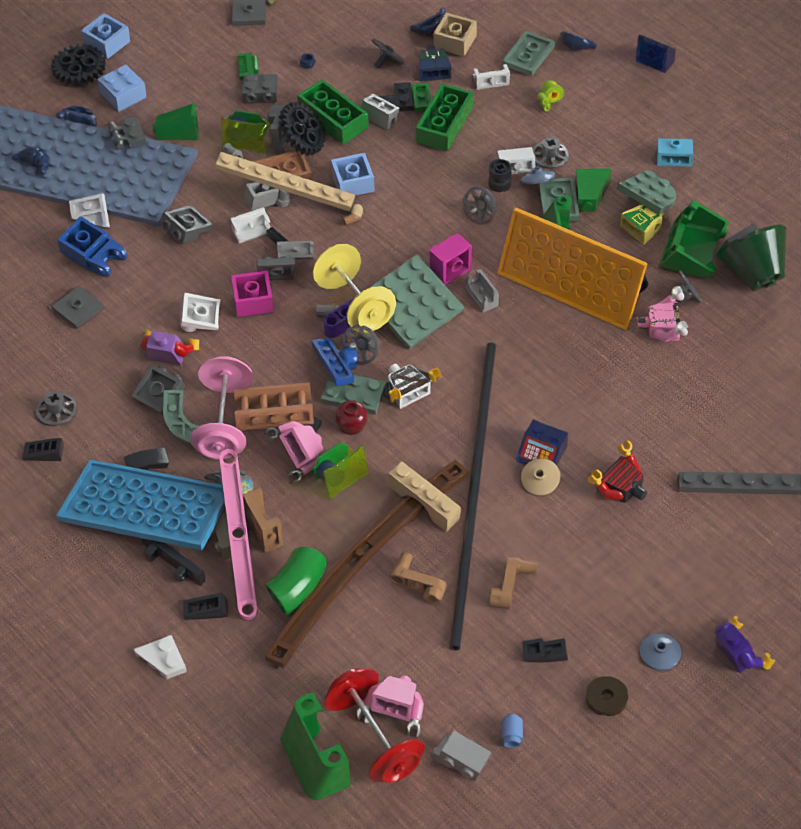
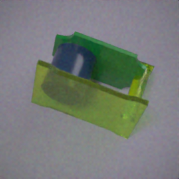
M235 110L234 114L228 115V118L221 117L222 147L226 143H230L234 148L265 154V135L270 127V122L263 119L258 113Z
M340 442L318 457L317 463L313 467L315 480L322 479L326 482L330 500L353 482L369 474L363 445L353 451L348 447V443L342 444Z

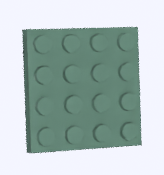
M418 255L371 286H383L390 289L394 294L396 307L394 314L386 325L408 349H411L464 311L465 308Z

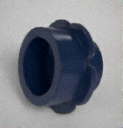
M305 53L301 56L299 63L302 67L308 69L315 65L316 59L312 54Z

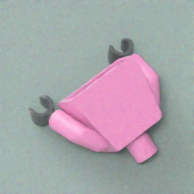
M291 421L278 426V429L270 427L266 430L264 434H272V437L268 438L267 442H272L280 434L279 437L296 468H299L298 471L294 470L287 474V477L292 474L295 476V480L291 484L300 481L302 474L306 475L313 470L320 456L319 453L323 451V446L321 444V436L316 434L311 426H303L298 422Z

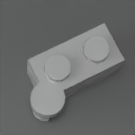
M253 182L246 184L243 198L251 211L273 204L287 207L290 202V192Z
M453 731L451 736L447 734L443 736L442 741L438 747L434 748L430 756L435 762L444 764L449 768H454L463 777L476 781L491 752L460 733Z

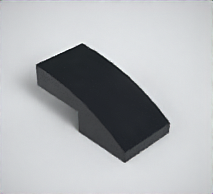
M165 448L143 450L124 457L126 466L143 470L167 468L169 464Z
M543 638L522 642L525 662L547 663L568 660L565 638L544 642Z

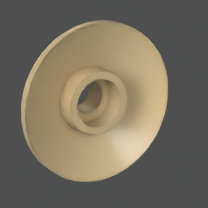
M539 458L532 460L522 470V485L533 495H548L559 485V469L555 463L548 459ZM539 472L544 473L541 477H538L536 475Z

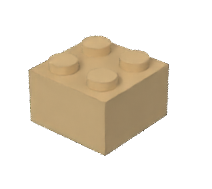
M446 13L434 32V46L436 49H444L445 52L464 57L477 36V21Z

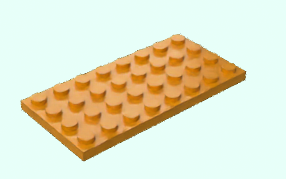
M515 208L512 213L497 274L627 330L648 263L524 210Z

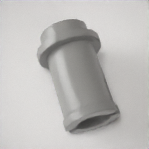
M226 143L224 145L225 148L222 147V152L243 158L242 152L236 150L230 143Z
M333 303V305L317 304L316 315L326 316L339 308V305H336V303Z

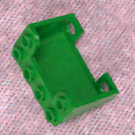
M314 692L297 699L281 733L280 741L306 795L312 800H320L351 787L349 761L341 745L338 744L319 752L313 740L321 732L317 713L322 711ZM332 753H337L341 758L338 762L333 763L328 760V756Z

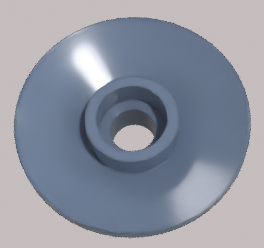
M534 167L531 169L532 172L527 173L521 178V183H543L553 179L555 172L542 170V167Z
M658 633L652 634L642 641L639 653L642 661L648 667L663 671L669 670L678 664L681 658V647L673 637Z

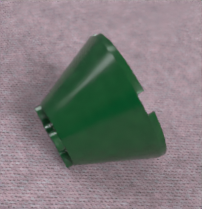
M781 224L748 233V238L740 242L736 239L725 245L716 254L717 258L747 284L752 292L761 289L764 285L767 288L777 284L776 281L786 277V228Z

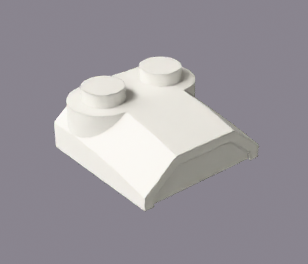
M184 293L180 313V327L187 332H193L197 328L218 330L220 299Z

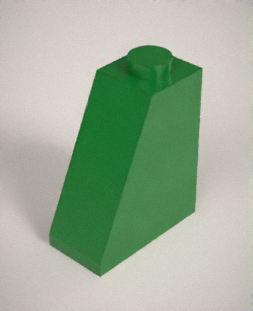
M190 104L157 115L156 123H153V133H156L157 140H198L199 124L196 104Z
M611 168L576 169L575 185L579 212L596 211L610 185Z

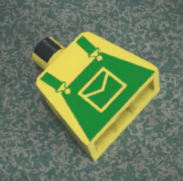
M641 204L621 214L620 226L644 245L661 229L662 216L665 212L658 214Z

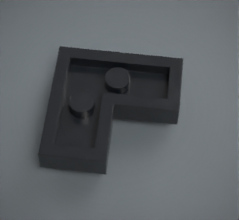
M411 82L394 83L395 95L379 96L399 107V111L414 110Z

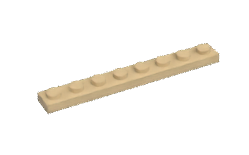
M220 152L215 165V169L349 212L355 199V194L224 152Z

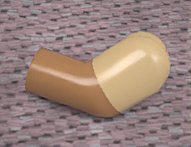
M360 204L353 205L351 214L342 218L345 226L361 219L363 208Z

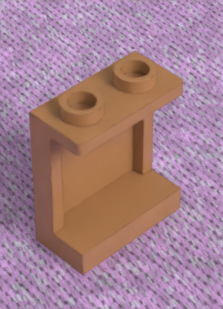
M262 489L250 490L243 494L246 520L264 552L266 553L283 546L282 528L278 516L268 521L263 516L265 508Z

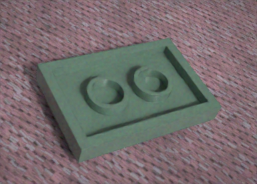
M525 31L503 59L502 65L507 64L508 68L533 76L555 47V41Z
M574 177L556 178L538 183L543 215L555 198L570 195L572 204L569 221H579L580 215Z
M354 375V383L336 386L329 376L321 397V403L339 407L343 402L353 400L363 404L367 413L376 415L385 391L386 381Z

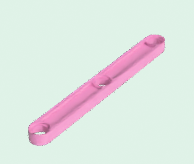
M227 449L220 454V467L238 613L242 619L251 620L257 614V605L239 464L235 451ZM231 455L234 457V461L231 464H226L223 458ZM240 529L244 532V535L241 538H235L232 535L233 531ZM245 605H250L254 610L251 614L246 615L242 612V608Z

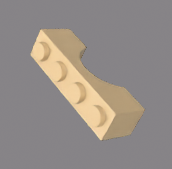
M400 462L389 472L388 487L401 497L409 495L418 500L428 511L431 520L445 532L460 520L461 507L404 462Z

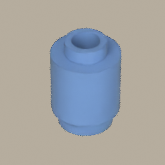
M508 714L501 720V740L505 747H519L523 740V720L516 714Z

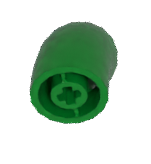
M310 547L295 548L290 553L288 560L281 570L265 584L268 593L286 616L297 609L318 585L327 566L326 558L321 552Z

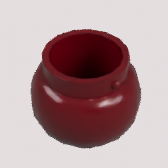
M352 400L343 402L337 408L335 418L343 433L356 435L363 430L368 420V415L363 404Z

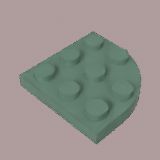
M649 170L620 182L617 190L658 214L671 209L676 200V192L669 184L670 182L658 177L653 171Z

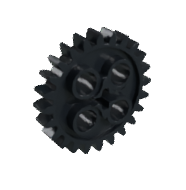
M76 44L74 48L71 45L69 46L70 49L63 48L64 52L58 51L59 55H54L55 59H52L53 76L56 77V80L60 79V83L65 82L66 85L72 83L73 87L77 83L79 86L82 83L88 85V81L94 83V78L98 79L99 75H103L106 66L104 54L101 53V50L97 51V47L92 49L91 45L85 47V44L81 47Z
M291 102L283 107L280 111L281 115L278 116L280 119L278 123L282 125L279 130L284 132L282 137L287 138L286 143H291L290 148L295 147L296 152L300 151L301 155L306 154V156L310 154L312 156L322 150L321 148L324 147L323 143L326 142L323 137L326 134L322 132L324 128L320 126L322 121L317 120L318 115H313L314 110L309 111V106L304 108V104H299L298 102Z

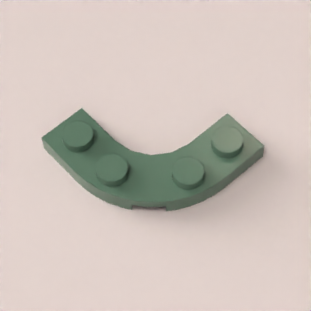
M164 390L163 415L166 425L177 439L191 445L190 435L200 425L192 424L184 416L183 390Z

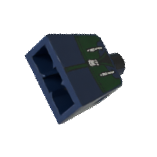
M430 45L426 50L420 52V82L451 79V63L444 49H436L435 46Z

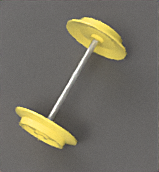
M337 244L329 247L320 254L314 264L313 277L315 282L325 289H337L348 283L357 295L347 311L348 324L351 327L357 324L361 327L365 325L373 331L379 329L394 314L396 307L394 294L390 289L383 286L371 287L360 292L351 281L360 268V253L354 246L349 244ZM354 328L353 330L359 332L360 328Z

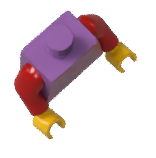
M146 329L145 335L140 342V347L143 350H147V359L182 365L185 356L193 350H199L200 339L189 338L188 344L184 345L176 335Z

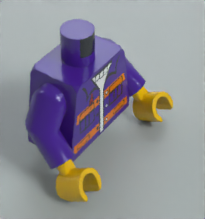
M737 616L715 628L716 645L740 673L746 669L761 667L769 670L776 661L769 658L771 656L769 653H765L762 658H756L751 644L738 630L744 624L737 621Z

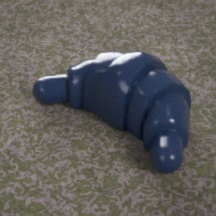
M441 8L434 16L417 25H411L410 30L416 31L419 34H425L426 36L434 35L435 30L446 13V9Z
M564 31L559 34L563 44L568 46L570 50L596 49L597 47L596 43Z
M70 106L56 114L57 119L64 118L74 123L97 126L96 116L92 110L82 106Z
M29 146L19 153L12 155L13 161H26L36 166L41 175L46 174L50 158L42 148Z

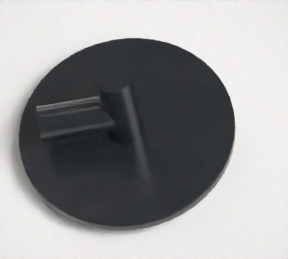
M372 38L371 41L382 50L379 53V59L374 64L380 69L388 56L404 64L405 61L394 52L393 48Z

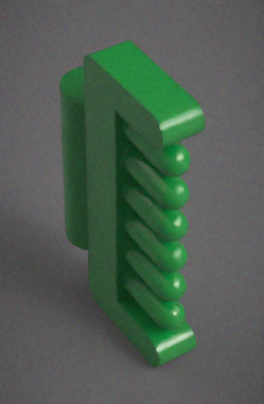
M251 53L237 55L240 80H244V75L259 73L257 56H252Z

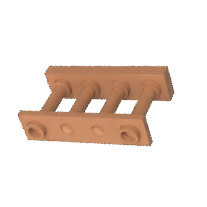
M310 382L234 389L235 407H241V410L235 411L236 428L240 431L274 428L291 421L302 425L314 424L312 404H306V401L311 400ZM287 402H298V405L287 406ZM279 403V407L268 408V404ZM260 405V409H249V406Z

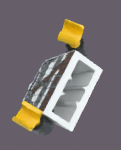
M393 364L388 369L390 374L388 375V383L385 385V397L391 400V402L395 400L401 409L431 394L430 381L435 383L437 378H442L440 370L434 368L429 372L414 368L412 365L400 368L398 364Z

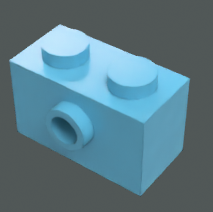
M658 138L656 150L657 166H692L693 139Z

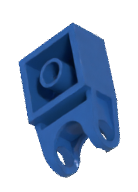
M81 216L57 239L59 250L62 254L103 277H109L112 274L111 269L105 263L107 260L118 259L124 261L128 257L124 248L112 239L106 231Z

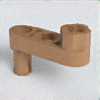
M402 552L397 565L393 567L389 576L390 581L402 587L424 593L423 599L429 604H440L447 584L439 578L409 570L408 568L413 560V556L410 553Z
M508 556L502 589L492 588L490 606L511 608L516 575L519 572L537 575L539 562L524 561L521 558Z

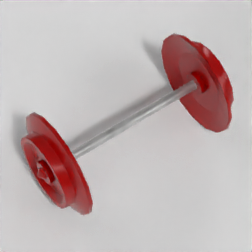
M351 669L341 674L331 683L324 699L325 707L330 711H341L358 704L386 748V751L373 762L369 770V778L374 782H397L407 777L418 767L421 756L424 753V744L420 740L411 739L393 747L390 746L362 702L366 698L370 687L378 684L379 674L374 669Z

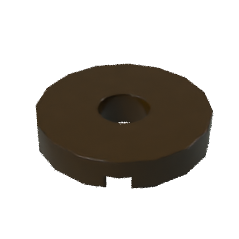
M601 676L594 679L588 685L586 702L589 708L596 714L614 716L621 713L627 705L628 690L619 679L611 676ZM609 693L613 698L606 700L601 695Z

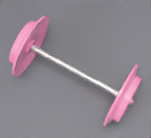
M220 356L207 360L201 364L198 370L199 380L204 386L221 392L218 423L200 425L190 435L191 445L196 451L212 459H220V454L227 449L235 451L238 455L246 447L245 435L234 426L224 424L223 416L226 393H234V389L247 388L253 380V374L248 365L236 358ZM227 455V456H225L223 459H227V458H230V457H232V456H231V455Z

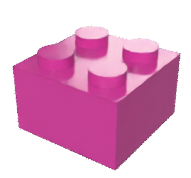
M456 233L429 250L430 269L444 285L449 284L471 270L472 245L459 233Z
M268 270L231 275L237 317L274 312Z

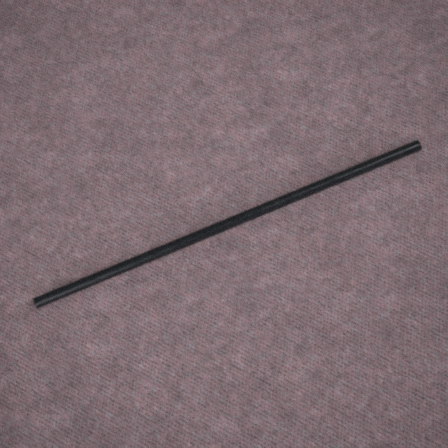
M492 342L487 344L450 642V649L454 651L460 650L496 351V344Z

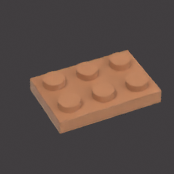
M292 151L252 161L305 179L312 178L304 154L301 155L300 151Z

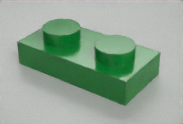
M429 83L412 84L415 112H425L431 102Z

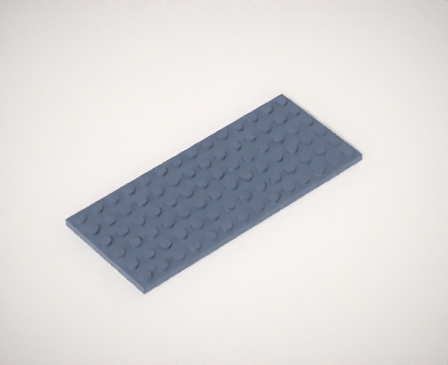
M0 105L1 190L69 205V201L102 193L105 197L108 215L160 227L164 212H168L198 156V149L146 138V144L132 148L128 144H124L123 149H118L114 145L113 136L110 135L108 129L77 122L74 123L69 120L57 119ZM29 146L42 148L50 158L46 174L41 175L36 166L26 161H13L12 155L19 153Z

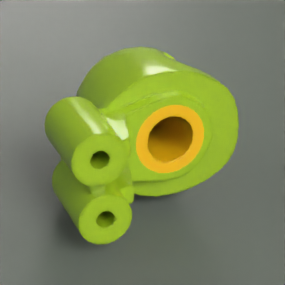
M548 80L541 85V93H538L537 98L540 100L539 104L544 111H549L551 108L550 103L559 101L564 96V90L555 81Z

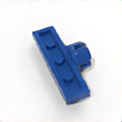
M330 338L312 340V348L335 385L343 386L354 383V375L351 370L358 366V364H355L358 360L355 349L349 347L338 350Z

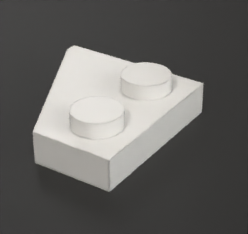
M101 193L69 201L72 219L77 220L81 216L94 225L110 228L104 194Z
M172 635L134 649L135 655L138 658L144 659L151 668L158 670L166 679L187 672Z

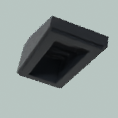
M52 438L26 442L22 459L24 461H61L64 448L62 438Z
M223 593L184 600L185 620L228 617V601ZM200 605H203L202 611H200ZM192 606H195V612H192Z

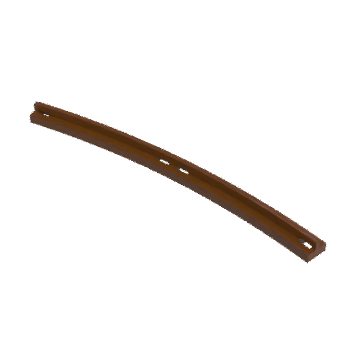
M455 459L427 481L444 494L466 478L468 471ZM457 470V473H455L454 475L450 474L453 471ZM409 495L406 496L348 550L320 581L287 623L265 655L266 661L273 663V667L276 669L278 667L285 668L308 632L350 580L393 536L425 509L418 500ZM368 544L369 547L364 551L363 548ZM355 557L356 560L349 565L348 563ZM280 650V655L278 657H275L278 651Z

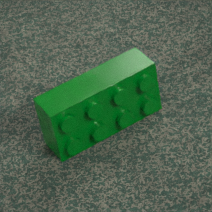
M324 79L297 95L298 103H303L304 108L309 106V111L314 110L313 115H318L317 120L322 121L320 126L343 145L369 128L368 113Z
M442 83L416 126V143L448 152L473 108V92Z

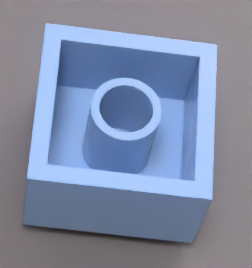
M105 13L81 30L83 44L86 47L91 45L92 49L97 47V51L101 50L106 59L130 42L128 26Z
M127 65L98 78L100 94L118 112L147 97L145 83Z
M365 153L331 160L332 176L337 189L355 194V196L374 192V176Z

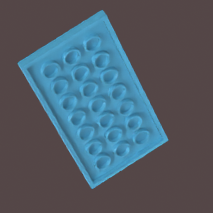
M90 459L56 517L61 522L203 550L225 509L223 485Z

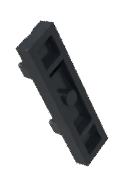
M142 538V544L147 547L144 551L146 558L152 562L159 556L176 568L173 574L175 580L179 583L183 582L187 577L199 586L206 582L204 570L168 544Z

